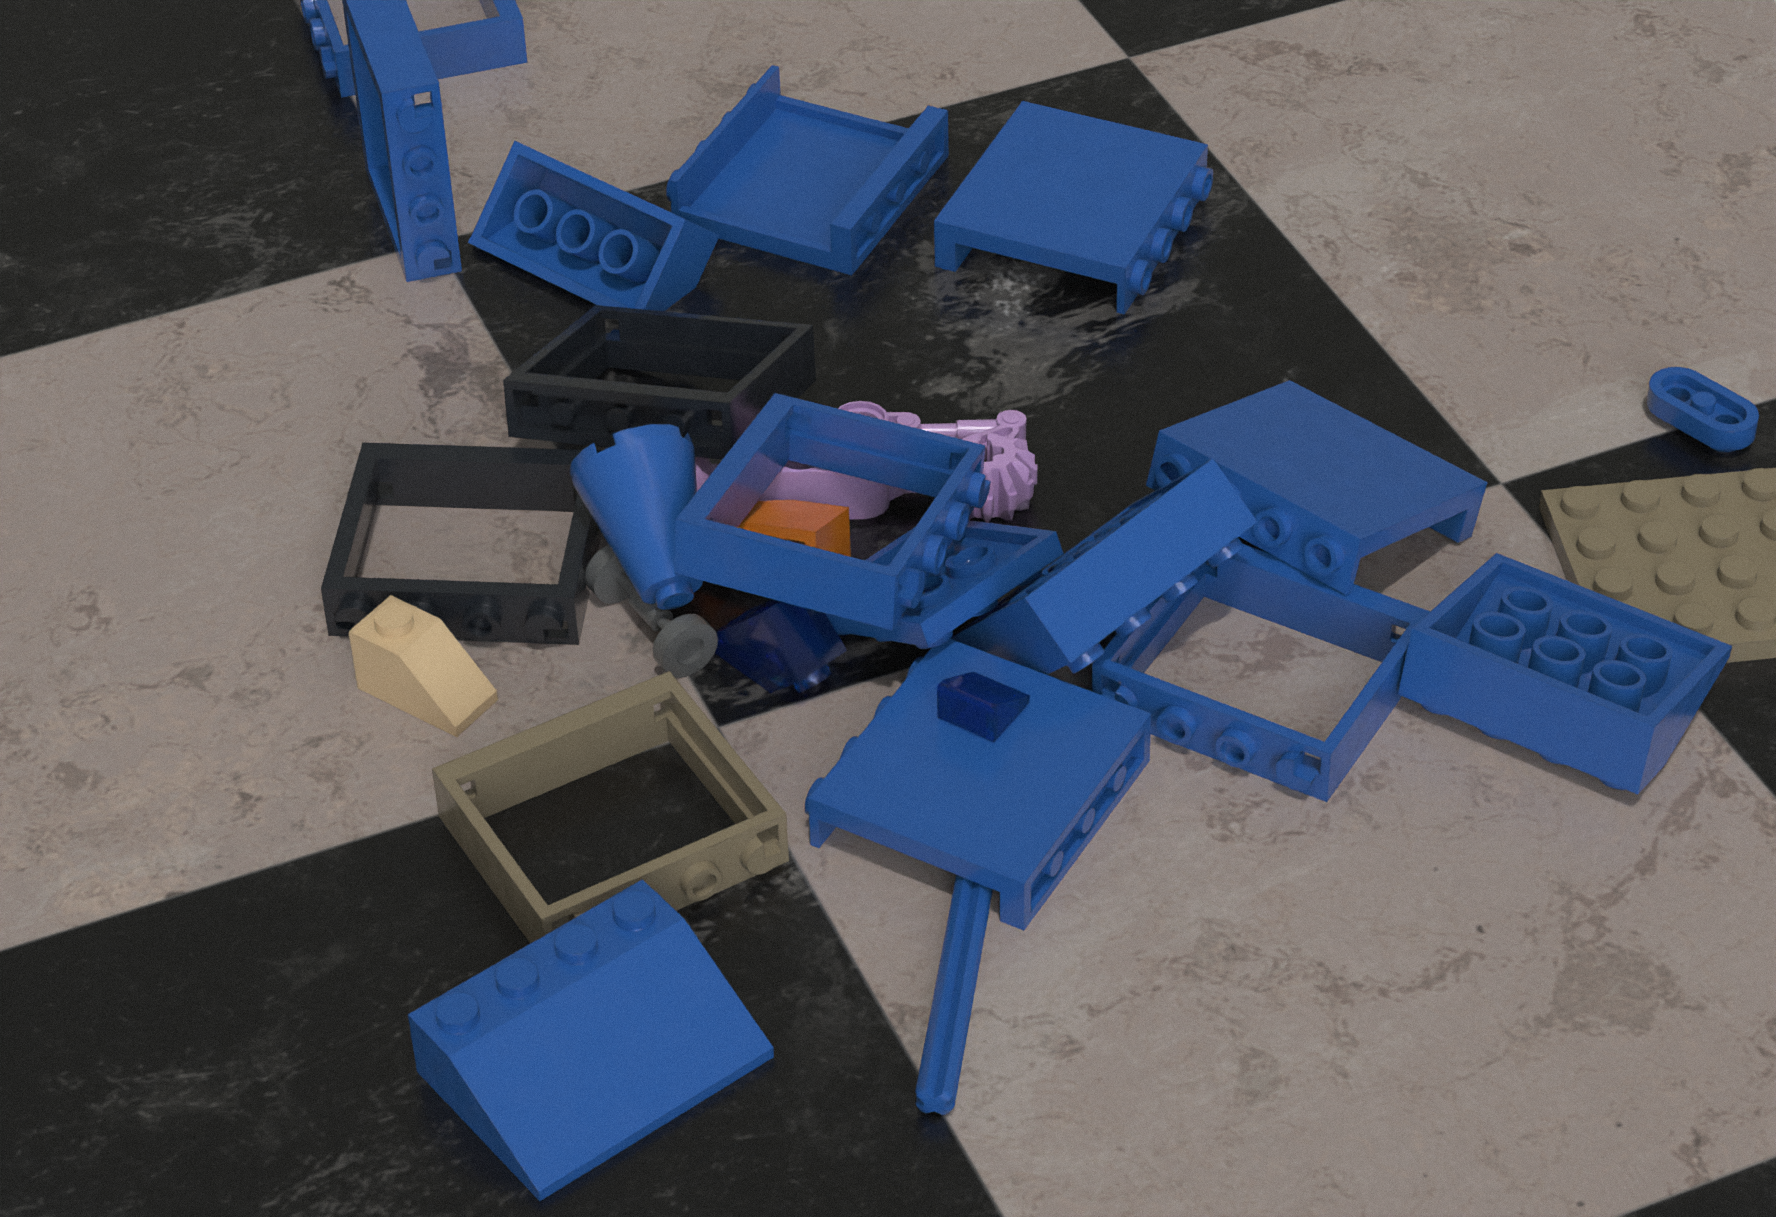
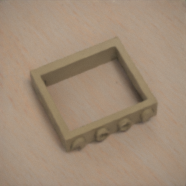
M670 671L432 768L440 819L530 944L642 879L677 911L697 901L705 900L715 893L756 875L764 874L789 861L786 812ZM660 703L661 709L654 712L653 705ZM669 741L735 823L733 826L547 905L484 818ZM471 782V788L464 791L460 786Z

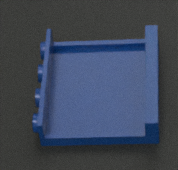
M772 65L756 83L750 85L746 95L731 111L725 113L720 124L705 140L699 142L695 152L679 169L673 171L666 188L667 199L671 202V213L720 235L718 239L853 275L949 156L948 110L928 105L910 128L893 125L782 96L780 92L779 67Z
M1022 101L934 220L935 267L956 272L972 248L1116 283V313L1125 315L1138 294L1144 295L1148 290L1152 272L1157 264L1167 261L1172 249L1173 240L1178 232H1185L1189 227L1193 209L1199 200L1205 201L1209 196L1213 183V169L1207 168L1208 144Z
M1289 380L1159 430L1146 486L1157 490L1205 462L1214 459L1257 520L1256 524L1239 537L1340 593L1348 595L1352 591L1360 559L1368 554L1428 527L1458 543L1472 537L1488 482Z
M949 639L945 643L931 648L925 657L919 656L914 660L906 680L892 697L886 696L881 700L873 720L859 737L853 736L848 740L836 765L825 778L820 777L812 784L805 800V813L809 815L810 845L820 848L835 828L838 827L1000 892V921L1024 931L1149 763L1151 713Z

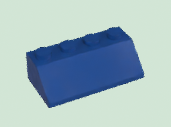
M514 140L468 243L596 305L665 311L696 288L720 235Z

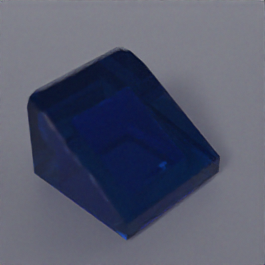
M974 671L946 678L937 686L938 718L993 742L998 739L1030 703V695Z

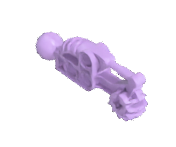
M867 401L849 402L838 408L985 445L984 460L986 459V462H984L983 474L986 475V480L991 481L990 490L984 506L981 509L975 507L969 516V520L974 517L982 518L986 523H989L990 519L994 517L1012 520L1015 511L1029 509L1030 499L1034 493V485L1037 484V464H1035V454L1028 451L1026 440L1027 418L1022 412L1005 410L1000 412L996 419L956 420V423L921 424V420L916 414L909 412H886L880 405ZM695 457L697 491L719 465L711 464L709 458ZM788 460L758 501L800 500L849 507V520L877 517L889 508L891 500L905 493L916 492Z

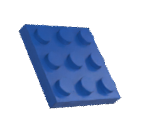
M968 520L963 538L960 541L953 540L947 548L946 558L941 571L937 575L930 574L925 581L923 593L915 609L907 608L893 631L800 606L799 608L806 627L835 631L838 635L854 634L872 637L879 642L895 641L913 644L920 649L933 648L948 641L953 635L952 630L971 617H977L993 610L998 605L997 599L1016 586L1026 585L1038 579L1042 575V568L1064 553L1056 531ZM914 528L865 561L889 566Z

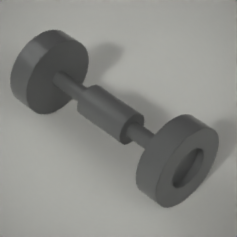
M609 544L601 548L592 557L585 572L586 585L604 603L615 604L629 598L630 606L654 631L659 632L653 645V657L665 672L670 671L675 678L687 677L701 670L711 660L717 648L718 637L716 631L703 617L697 614H685L673 619V614L670 610H661L657 607L656 603L647 604L643 602Z

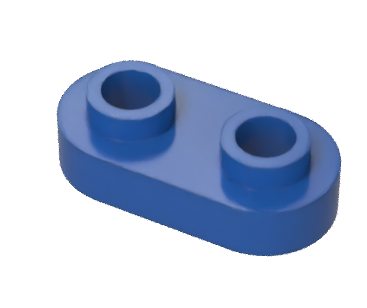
M1668 367L1655 372L1651 376L1646 402L1648 409L1656 417L1719 452H1732L1743 449L1754 441L1759 412L1756 406L1749 400L1689 368Z

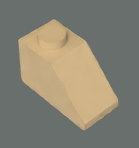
M390 595L349 631L357 688L455 737H458L498 700L497 690L442 620Z

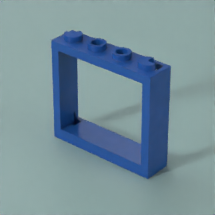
M300 0L305 23L310 25L315 51H319L325 79L334 77L341 98L355 95L349 47L343 44L328 0ZM479 0L487 19L419 31L438 79L528 63L523 17L515 0Z
M342 0L365 168L406 282L461 272L462 267L440 86L406 0ZM430 92L431 102L415 105L414 94Z
M774 393L675 519L674 573L893 631L907 608L915 609L923 593L925 581L929 575H937L941 571L946 558L947 548L953 540L960 541L963 538L969 516L974 508L981 509L987 500L991 481L986 480V475L983 474L985 445ZM788 460L936 497L889 566L738 528Z
M1243 544L1244 547L1218 565L1217 568H1212L1208 561L1192 571L1198 582L1177 598L1166 603L1163 597L1159 596L1147 605L1146 608L1152 617L1122 638H1119L1116 634L1104 649L1105 652L1092 664V692L1151 713V735L1281 784L1292 790L1328 802L1402 696L1398 695L1411 628L1430 611L1353 584L1350 594L1344 595L1279 558ZM1204 597L1382 662L1325 742L1145 674V671ZM1396 626L1406 629L1402 635L1396 634ZM1305 752H1306V753H1309V754H1311V755H1314V756H1316V757H1319L1320 759H1317V758H1315V757L1309 756V755L1305 754Z

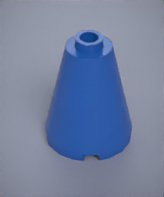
M649 424L619 431L612 434L615 442L614 446L597 453L593 443L584 448L573 459L569 471L573 486L641 600L647 604L656 603L657 607L661 610L682 607L693 600L694 592L703 584L702 580L674 573L675 519L697 492L695 448L692 439L688 433L683 438L679 427L671 424Z

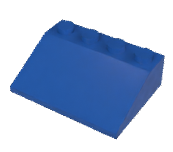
M1211 459L1129 505L1045 567L1038 579L1018 587L999 601L993 610L980 615L951 638L957 642L1046 675L1066 665L1074 674L1088 666L1105 652L1099 642L1114 630L1119 638H1122L1149 620L1152 615L1146 606L1159 596H1162L1165 602L1168 603L1195 585L1198 579L1192 571L1204 562L1208 561L1210 566L1214 568L1240 551L1244 545L1238 537L1256 524L1257 520L1216 461Z
M1496 553L1411 628L1398 695L1420 703L1424 709L1431 713L1448 715L1475 726L1483 734L1491 738L1508 740L1537 752L1548 762L1568 765L1599 778L1608 787L1628 790L1638 795L1665 766L1728 661L1732 646Z
M643 879L408 1014L417 1073L539 1201L774 1057L773 1046L688 923Z

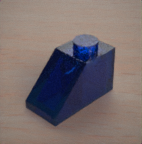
M774 599L750 608L716 630L718 644L715 653L769 693L790 685H794L798 693L813 687L832 674L827 663L847 651L825 613Z

